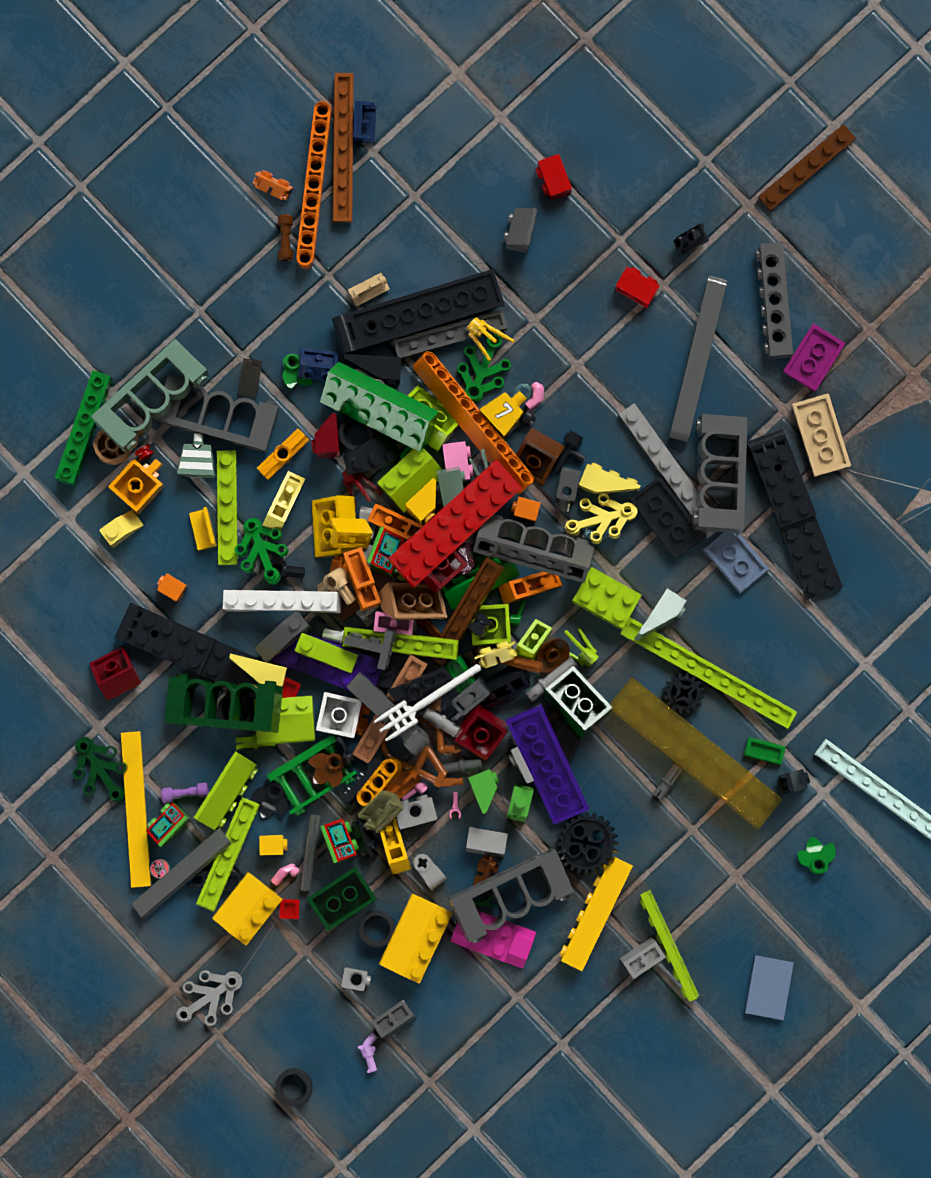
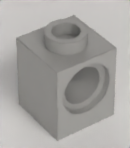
M345 967L341 987L365 991V987L369 988L371 976H367L368 971ZM359 974L362 977L361 984L354 985L351 982L352 975Z

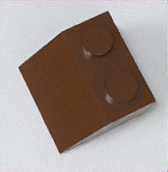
M531 428L516 455L533 475L534 480L543 485L565 446Z

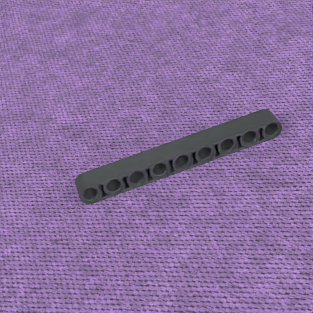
M708 276L669 438L688 442L727 284L725 279Z

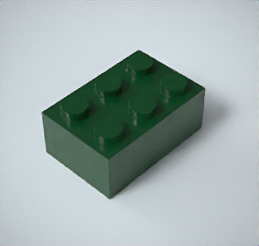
M574 666L550 684L542 695V698L580 738H583L608 717L613 708Z
M356 866L308 897L307 900L326 930L329 931L377 900V897Z

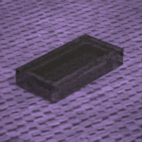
M243 359L237 396L257 399L263 361Z

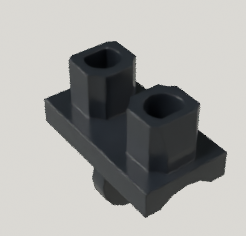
M703 223L678 235L673 240L676 250H681L683 255L707 243L709 238L704 232Z

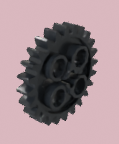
M585 812L584 818L581 814H578L577 820L571 817L572 823L565 822L567 828H560L563 835L557 836L561 840V842L556 843V846L561 848L557 853L563 855L560 860L562 862L566 861L564 866L567 868L571 867L572 872L577 870L579 875H582L585 871V874L590 876L591 870L594 874H597L598 868L605 871L603 865L611 866L608 860H615L612 853L618 852L614 848L615 845L619 844L618 841L614 840L618 837V834L612 833L615 827L609 826L611 822L608 820L604 821L603 816L597 817L596 813H593L590 817V814ZM584 828V834L578 837V831ZM602 832V834H603L602 839L599 840V841H596V839H595L596 835H597L598 833ZM572 839H576L585 843H588L590 841L594 845L603 846V849L596 848L590 845L584 846L581 843L572 842ZM579 847V853L573 856V849ZM594 851H597V858L591 860V854Z

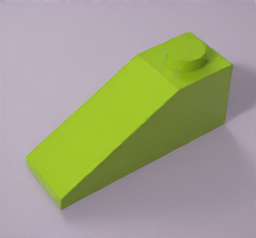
M301 633L295 648L298 654L351 674L359 656L304 633Z

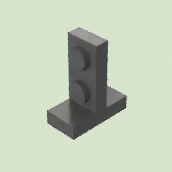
M386 630L383 643L379 638L370 637V639L362 638V634L352 632L351 635L345 636L343 644L381 653L377 668L386 670L389 667L397 630Z

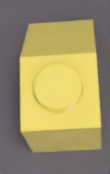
M131 510L115 518L99 531L109 545L114 548L144 525L134 511Z

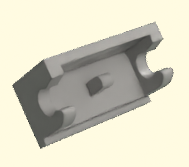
M470 827L465 852L504 858L508 834Z
M651 937L621 957L620 960L634 979L666 957L656 941Z

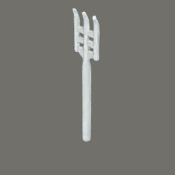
M478 664L474 665L419 701L413 707L407 706L406 701H402L374 720V723L387 717L391 720L390 723L380 729V732L395 726L397 731L387 737L385 741L397 737L418 723V720L415 719L417 711L478 673L481 667ZM402 707H403L404 710L406 711V712L403 713V714H402L401 711L399 710V709L402 708ZM394 712L398 715L396 719L392 715ZM408 716L411 719V722L407 723L405 719ZM402 721V723L404 724V726L401 728L398 725V722Z

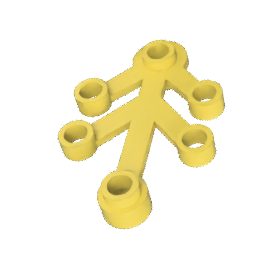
M602 493L598 496L599 504L616 510L608 512L592 505L589 499L584 498L580 501V509L597 516L581 521L569 520L565 524L566 534L570 537H575L579 535L581 529L600 524L598 529L590 535L591 542L599 544L611 521L618 519L616 525L609 528V536L617 539L620 537V531L625 523L637 516V508L629 502L620 504L611 500L608 494ZM606 498L607 501L603 502L601 499ZM584 503L589 504L587 507L582 506ZM576 525L575 528H570L569 526ZM614 530L618 531L617 534H612L611 532ZM599 536V539H593V537Z

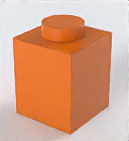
M518 497V501H513L511 512H514V518L536 523L541 503Z
M166 574L165 577L162 575L157 582V586H159L157 590L179 603L188 588L186 584L169 574Z

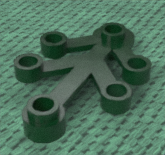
M89 737L79 738L75 744L79 758L77 768L73 771L74 778H84L86 775L84 770L86 759L88 758L91 762L88 782L83 788L86 795H93L96 792L95 784L98 773L109 790L110 800L113 802L124 800L125 790L122 787H116L104 768L116 770L117 773L122 774L127 771V764L125 762L116 763L101 760L94 753H103L109 758L115 757L117 754L116 747L96 745ZM83 743L87 744L86 750H83L81 747ZM109 748L114 750L113 755L108 754ZM120 764L124 765L123 771L118 769ZM77 770H81V771H82V776H81V777H78V776H77V774H76ZM88 786L93 788L91 793L87 791ZM114 791L119 793L118 798L113 796Z

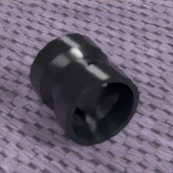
M477 612L474 616L475 621L469 623L466 628L482 639L486 628H490L493 622L480 612Z

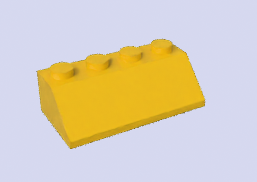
M412 893L379 965L420 984L453 912Z

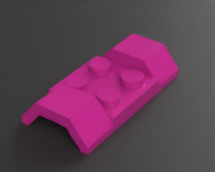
M477 910L484 924H491L496 921L497 917ZM505 921L498 929H486L487 934L483 936V939L473 943L465 939L457 922L450 942L523 969L534 941L535 931Z

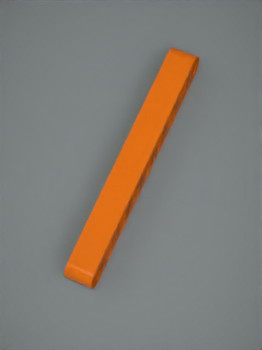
M326 101L317 102L313 112L296 255L297 263L302 269H310L315 261L332 117L331 107ZM321 108L328 110L325 115L318 113ZM321 126L326 129L324 133L316 132V129ZM316 145L324 147L320 152H316L313 149ZM315 163H319L321 165V168L319 170H313L311 168L312 165ZM311 182L319 183L316 189L309 187ZM310 200H315L317 205L309 207L307 203ZM309 218L315 220V223L311 226L305 224V221ZM305 237H311L313 239V241L310 244H304L302 242ZM304 255L311 258L307 263L301 262L300 259Z
M425 352L414 363L415 372L481 452V449L485 450L488 462L491 464L497 459L521 486L522 489L516 493L521 494L533 483V475L433 353Z

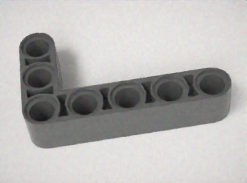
M361 672L347 685V688L378 717L396 706ZM396 712L392 714L395 719L398 717ZM409 716L405 718L407 723L411 722ZM389 717L382 720L385 724L391 722ZM402 721L398 722L400 728L404 726ZM417 724L398 735L403 739L404 746L415 756L430 742L428 734ZM395 726L391 727L394 732L397 731Z

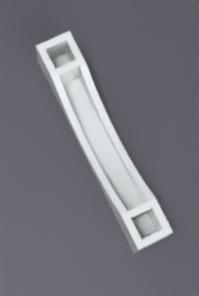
M224 590L223 609L238 612L300 611L341 613V595L339 592Z

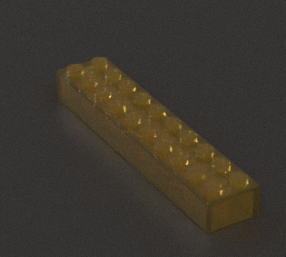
M633 677L628 680L611 701L610 705L613 707L611 712L672 762L681 767L683 771L756 830L763 825L783 800Z

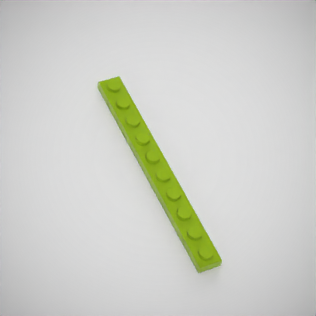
M629 617L620 635L687 673L695 675L701 681L784 728H789L797 711L657 632H653L638 641L634 638L643 624Z

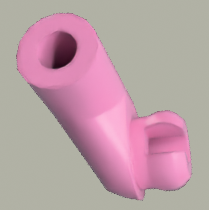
M538 382L531 385L533 391L532 398L524 403L530 411L544 399V387Z
M289 864L280 868L271 879L272 883L279 886L288 874L295 877L299 873V868L295 864Z

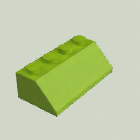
M235 751L194 818L215 831L218 828L222 829L227 821L225 816L228 812L232 813L238 804L235 802L239 795L243 796L248 786H246L249 778L253 780L258 772L256 769L258 765Z

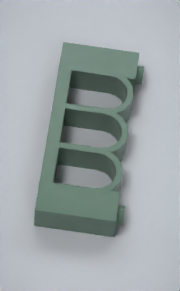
M174 339L99 408L91 418L124 453L128 450L131 451L137 446L138 437L148 433L151 429L152 418H162L168 414L172 406L171 400L176 401L185 398L191 390V385L196 388L207 381L209 376L207 369ZM168 363L185 378V384L179 390H168L154 377ZM149 381L166 397L165 403L158 409L148 408L135 396ZM129 399L146 414L144 423L139 427H129L115 414Z

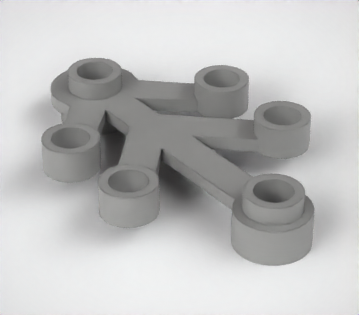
M207 970L202 971L199 975L202 982L210 980L222 983L216 988L196 985L191 981L186 982L183 985V990L186 993L196 992L206 995L189 1007L179 1008L176 1012L177 1019L183 1023L188 1022L195 1011L210 1002L205 1023L213 1026L217 1022L216 1013L220 994L226 990L225 1003L221 1006V1011L225 1015L232 1013L234 992L242 985V977L237 972L231 971L224 976L210 973ZM205 972L209 975L207 980L202 978V974ZM230 978H235L236 983L234 985L229 984ZM187 984H191L193 986V989L191 991L186 990ZM225 1005H229L231 1007L230 1012L224 1011ZM182 1011L187 1012L186 1018L180 1016ZM209 1016L214 1017V1023L207 1021Z

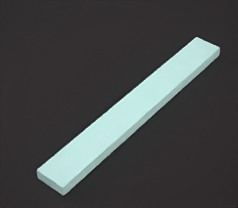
M825 739L814 753L816 757L931 840L930 814L830 741Z

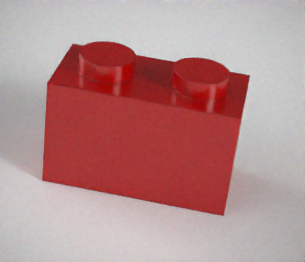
M559 154L537 162L535 171L538 179L542 178L544 183L542 185L543 193L549 197L550 201L572 192L571 184Z
M626 267L614 290L648 308L660 285L657 284L658 282L650 276L646 278L641 275V271L637 268Z

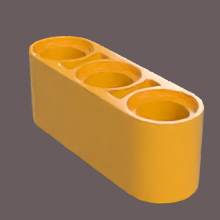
M398 759L384 760L358 792V803L362 806L368 804L364 798L367 792L370 793L371 800H373L382 790L386 791L401 773L402 763ZM390 762L395 765V770L392 773L388 770ZM378 777L383 780L381 788L376 784Z

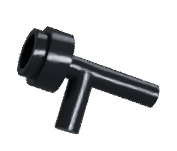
M571 430L563 438L567 441V444L552 469L556 473L560 472L568 456L581 463L586 457L573 449L574 446L580 448L583 443V437Z

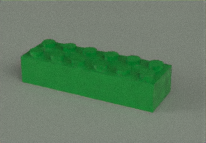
M340 362L328 371L320 400L321 403L419 452L430 442L439 411Z

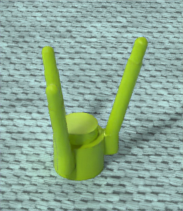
M580 628L578 632L586 643V648L572 634L565 630L564 633L582 651L579 654L581 658L571 652L569 657L576 660L581 666L585 664L587 667H590L599 658L596 654L597 651Z

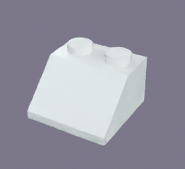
M324 692L316 731L354 738L362 701Z

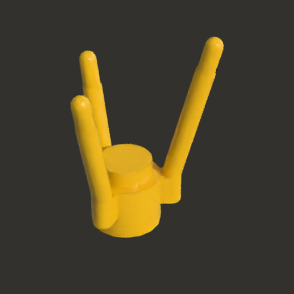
M476 317L467 326V330L470 331L468 335L474 340L486 359L490 361L491 358L476 336L481 337L484 334L496 343L497 340L486 331L488 329L511 343H514V339Z

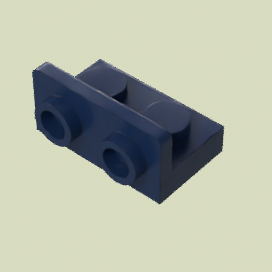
M300 348L297 377L326 381L328 371L338 363V352Z

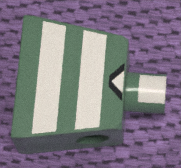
M193 434L192 444L183 445L177 471L179 477L215 478L213 450L211 445H204V434Z

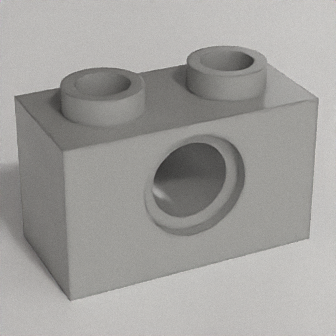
M426 794L416 797L417 801L409 803L408 799L400 801L404 808L397 815L400 830L438 820L432 797L428 798ZM411 807H420L421 814L418 817L411 816Z

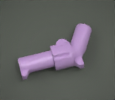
M373 1033L368 1036L363 1045L357 1046L361 1050L363 1058L366 1059L369 1068L367 1073L377 1070L373 1058L376 1048L371 1045L378 1037Z

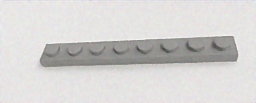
M634 403L619 414L620 418L692 517L693 513L698 509L696 505L698 491ZM702 531L706 538L716 533L715 531Z

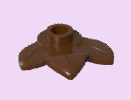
M319 753L310 758L308 763L316 768L313 776L314 784H324L329 781L331 786L335 788L341 783L343 778L342 769L344 768L345 761L340 754L332 753L328 756L324 753ZM338 760L339 764L335 767L332 766V761Z

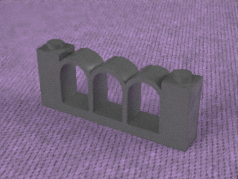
M178 375L168 376L165 388L171 391L181 389L185 384L184 377ZM191 385L190 392L199 391L204 395V403L198 424L178 418L184 398L176 401L171 400L172 406L168 414L162 418L155 419L160 424L196 434H204V436L267 453L279 408L276 406V403L265 400L264 403L259 402V406L249 398H241L234 402L230 395L223 391H215L208 395L202 386L198 385L194 388ZM163 394L159 408L165 403L166 397ZM217 398H224L230 403V410L223 431L204 426L209 406ZM243 405H250L256 410L249 438L230 433L234 414Z
M702 414L696 420L695 430L698 431V437H702L698 444V454L704 461L697 470V480L703 488L696 497L698 509L692 515V524H695V530L741 533L744 530L747 417ZM708 438L735 440V457L711 455L706 449V440ZM708 464L733 465L734 484L710 481L705 475V466ZM707 490L734 492L733 510L709 507L704 501V492Z
M493 514L480 526L473 552L585 583L595 544L579 538L575 540L565 534L551 535L550 532L540 527L525 528L518 521L503 519L502 516ZM500 537H509V538H512V539H514L515 541H517V543H516V542L509 541V540L501 539ZM527 544L537 545V546L541 547L543 550H540V549H537V548H533V547H530V546H526V545H527ZM555 551H557V552H562V553L566 554V555L569 556V557L561 556V555L554 554V553H551V552H555Z
M550 848L448 897V901L465 939L476 943L481 941L483 936L487 934L486 929L495 930L500 928L506 921L507 916L510 918L523 917L528 913L531 904L542 907L548 905L553 899L563 901L570 897L569 894L574 891L556 850ZM536 867H539L547 886L546 895L538 901L532 900L521 877V874ZM514 878L522 895L523 904L518 911L511 913L505 908L496 886ZM490 890L498 907L499 914L496 921L491 924H484L472 898Z

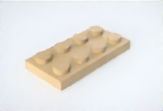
M829 393L792 404L791 406L813 477L850 467L851 463Z

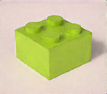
M509 604L482 605L478 612L490 619L493 624L490 628H486L482 639L471 632L472 646L497 645L503 641L511 643Z

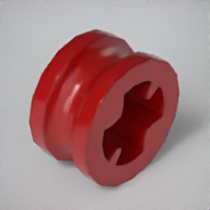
M146 445L134 454L139 456L138 460L142 462L151 457L154 452L150 451L149 445Z

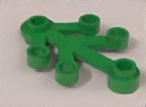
M494 332L490 334L498 340L497 344H492L491 340L487 338L488 348L486 352L491 359L495 349L502 344V337ZM469 345L465 347L464 354L469 358L475 371L476 378L474 383L468 373L469 367L466 363H460L457 371L462 375L467 386L464 390L465 393L475 403L481 400L483 393L494 388L501 389L503 387L504 380L501 377H495L492 382L484 385L481 384L483 379L500 371L506 372L510 370L511 363L509 360L503 359L499 364L488 368L490 361L484 356L480 365L475 354V348ZM469 348L474 351L471 355L466 353V350ZM507 362L509 367L503 368L502 363ZM461 366H465L466 371L461 372L459 368ZM501 380L502 384L496 386L495 381ZM472 390L477 392V395L474 397L470 395Z
M250 518L244 523L245 536L241 544L235 547L236 554L239 557H244L248 552L247 547L251 539L253 538L255 542L247 560L241 563V568L246 573L252 572L255 560L259 554L265 568V580L271 585L277 584L281 579V575L276 568H273L266 550L277 553L280 557L287 556L289 550L285 544L276 545L262 540L260 534L269 536L274 541H279L282 538V532L278 528L269 529L263 527L259 519ZM279 532L278 536L273 537L274 533ZM244 548L243 552L239 553V549ZM285 548V551L280 553V550ZM250 564V567L245 569V566ZM274 572L273 576L268 577L270 573Z

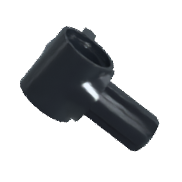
M275 542V543H273V544L279 545V544H284V543ZM272 552V560H270L272 566H280L282 568L280 580H286V577L304 578L305 567L287 566L286 561H283L284 557H280L277 553Z

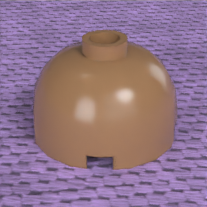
M102 430L96 434L93 446L96 455L102 462L109 465H117L129 458L131 451L128 450L124 453Z

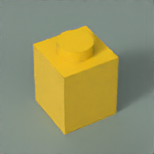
M284 835L259 836L260 855H284V851H288V840L284 839Z

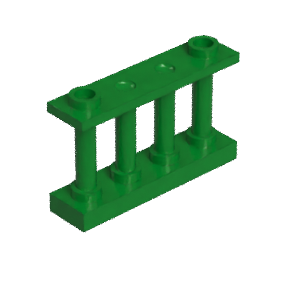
M333 734L267 775L271 782L276 781V783L280 784L294 807V809L289 811L291 815L296 814L298 816L307 810L305 808L307 805L335 789L328 781L325 783L327 788L317 794L302 770L303 766L301 765L323 750L328 752L329 755L337 753L334 748L336 747L334 743L337 740ZM333 760L337 766L339 764V761ZM344 765L342 769L343 778L339 785L344 782L348 785L356 780L354 776L357 775V772L353 771L350 773ZM291 770L293 773H296L311 797L302 804L285 779V774Z

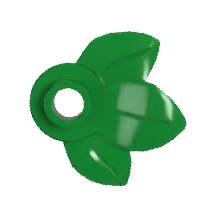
M295 354L286 355L282 362L285 369L282 374L285 385L290 389L296 383L310 386L312 379L297 377L299 356ZM293 361L295 366L291 367L288 362Z
M811 837L806 844V851L801 850L797 852L798 860L802 865L809 867L813 874L822 875L827 871L828 863L835 858L834 843H829L823 846L818 839ZM816 862H820L822 864V867L820 869H817L815 867Z

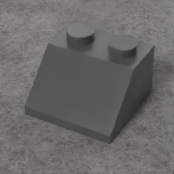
M515 208L514 213L509 214L507 224L511 226L509 232L505 231L503 240L506 243V249L528 254L537 216L536 208Z

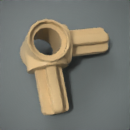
M341 567L325 575L323 582L317 585V591L319 592L338 591L347 605L355 601V597L346 585L349 580L348 573Z

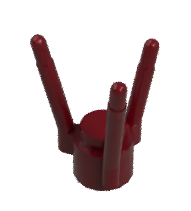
M345 470L342 473L344 477L342 481L347 488L349 496H354L350 484L352 486L356 484L367 501L371 502V498L359 482L361 478L379 495L383 494L362 472L347 475Z

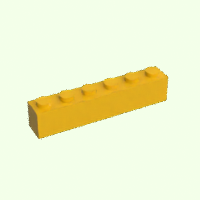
M616 857L615 860H608L611 866L603 865L605 871H603L601 876L597 875L593 883L595 890L593 894L589 892L584 902L587 906L584 911L580 910L576 919L579 923L576 929L572 927L567 937L570 941L567 946L564 945L559 954L562 957L560 961L580 971H583L633 867Z

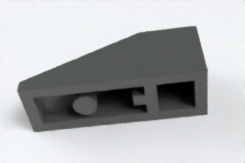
M296 611L281 622L255 649L262 659L268 663L297 641L301 633L306 634L312 627L303 615Z

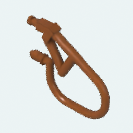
M421 716L415 718L418 720V723L429 724L435 730L438 753H446L448 755L449 753L454 754L461 751V749L456 750V748H461L459 745H445L444 747L442 729L435 728L434 724ZM388 731L380 744L381 751L386 759H398L391 755L387 748V741L385 739L388 736ZM428 746L421 751L414 766L398 759L402 763L403 769L407 771L414 769L418 773V777L433 783L439 788L464 785L463 777L459 779L447 778L448 772L433 750ZM427 757L438 771L437 777L421 769Z

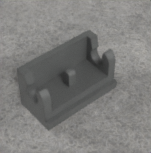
M402 1000L371 1023L381 1038L386 1040L417 1018L407 1003Z

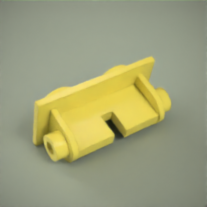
M503 641L498 643L494 649L490 647L479 650L480 654L475 659L480 658L479 665L485 669L499 664L496 657H499L501 663L512 660L517 656L516 650L511 648L515 642L508 643Z

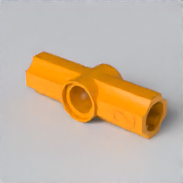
M297 428L281 445L275 448L274 452L257 469L269 480L285 464L290 462L292 457L309 442V439ZM281 450L288 451V456L284 459L278 457V453Z

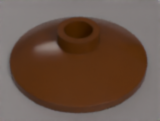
M554 638L545 642L536 655V661L543 664L542 672L551 673L565 662L569 657L570 647L561 638Z

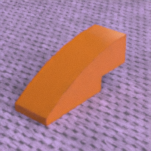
M362 548L343 553L361 611L380 606L381 600Z

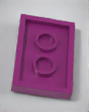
M813 323L783 370V373L815 392L845 343Z

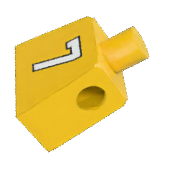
M520 391L512 398L505 392L483 406L480 411L506 437L524 415V411L519 406L527 398Z

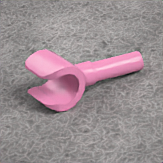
M419 782L402 799L407 800L416 792L422 795L428 789V786L423 782Z
M453 792V804L449 813L451 819L453 811H457L459 818L461 817V811L458 809V792Z

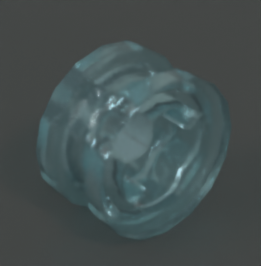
M519 384L515 388L514 394L520 391L521 388H525L524 391L528 390V393H526V401H528L532 394L530 386Z

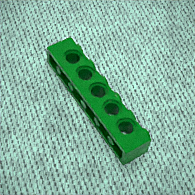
M92 370L55 476L57 481L76 487L97 428L91 416L105 404L113 382L111 376Z

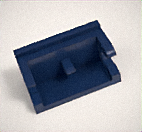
M355 101L353 140L356 143H375L376 105H374V102Z

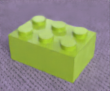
M591 567L585 583L581 584L572 603L622 630L642 595Z

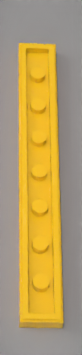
M141 731L121 733L123 762L128 766L127 771L124 773L131 887L151 886L148 833L146 832L147 815Z

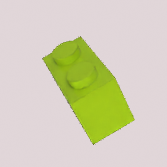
M535 619L517 644V656L535 661L540 647L549 641L552 628Z

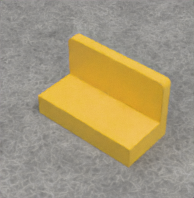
M204 507L203 510L189 513L198 551L217 547L207 507Z
M331 518L330 523L334 529L330 541L332 547L368 548L373 532L366 519Z

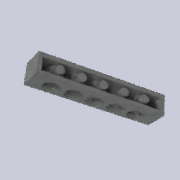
M783 242L760 244L758 250H756V261L760 262V268H757L758 280H761L762 287H759V297L763 298L761 317L765 318V324H762L763 336L766 335L767 343H764V353L768 354V359L791 358L793 346ZM766 261H774L775 267H768ZM773 278L776 280L777 285L770 286L767 280ZM775 297L779 303L772 305L769 302V298ZM771 316H778L780 323H773ZM772 335H780L782 341L775 342L772 338Z

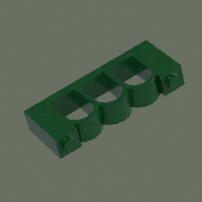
M177 674L176 677H169L164 723L278 733L283 686L276 685V681L266 680L265 684L258 685L241 683L237 686L226 681H216L212 684L206 680L190 679L187 674ZM200 685H203L206 690L204 718L191 717L193 694ZM224 687H228L231 692L229 720L215 719L218 694ZM253 689L256 694L254 722L240 721L243 695L247 690Z

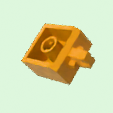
M134 459L108 487L137 514H140L165 487L157 479L159 476L157 471L163 465L155 459L150 465L145 464L142 466ZM133 484H139L140 489L134 490Z

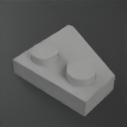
M518 747L510 750L511 755L508 757L512 766L517 765L527 784L534 781Z

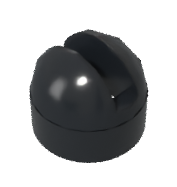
M527 409L521 417L520 423L531 426L536 421V416Z

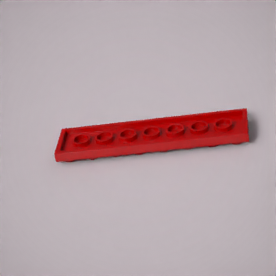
M496 459L387 559L414 588L522 489L521 486Z

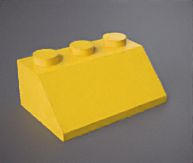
M434 478L405 504L406 512L419 524L425 525L436 515V480Z
M337 495L312 500L315 557L343 556V553L357 549L334 548L330 544L334 532L330 523L331 518L356 519L354 496Z
M247 872L212 919L243 944L247 945L282 901V898L251 873Z

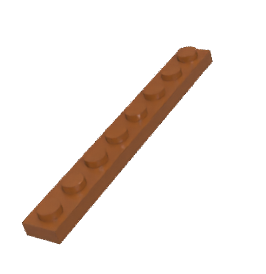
M335 73L333 223H352L353 73Z

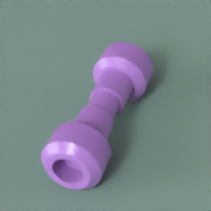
M205 782L198 783L196 787H189L188 789L173 790L171 787L161 790L162 802L172 803L174 799L187 796H197L201 799L206 798L209 794L208 784Z

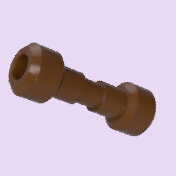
M282 214L278 216V225L281 227L282 235L278 259L280 261H291L293 259V251L290 249L289 235L290 227L293 225V217L289 214Z

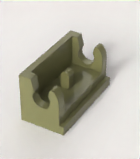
M382 790L358 813L360 819L367 821L364 824L366 828L379 833L404 808L397 794Z

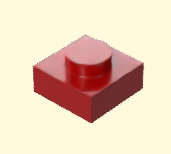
M284 677L282 697H296L302 684Z
M282 899L280 902L279 918L299 919L300 900Z

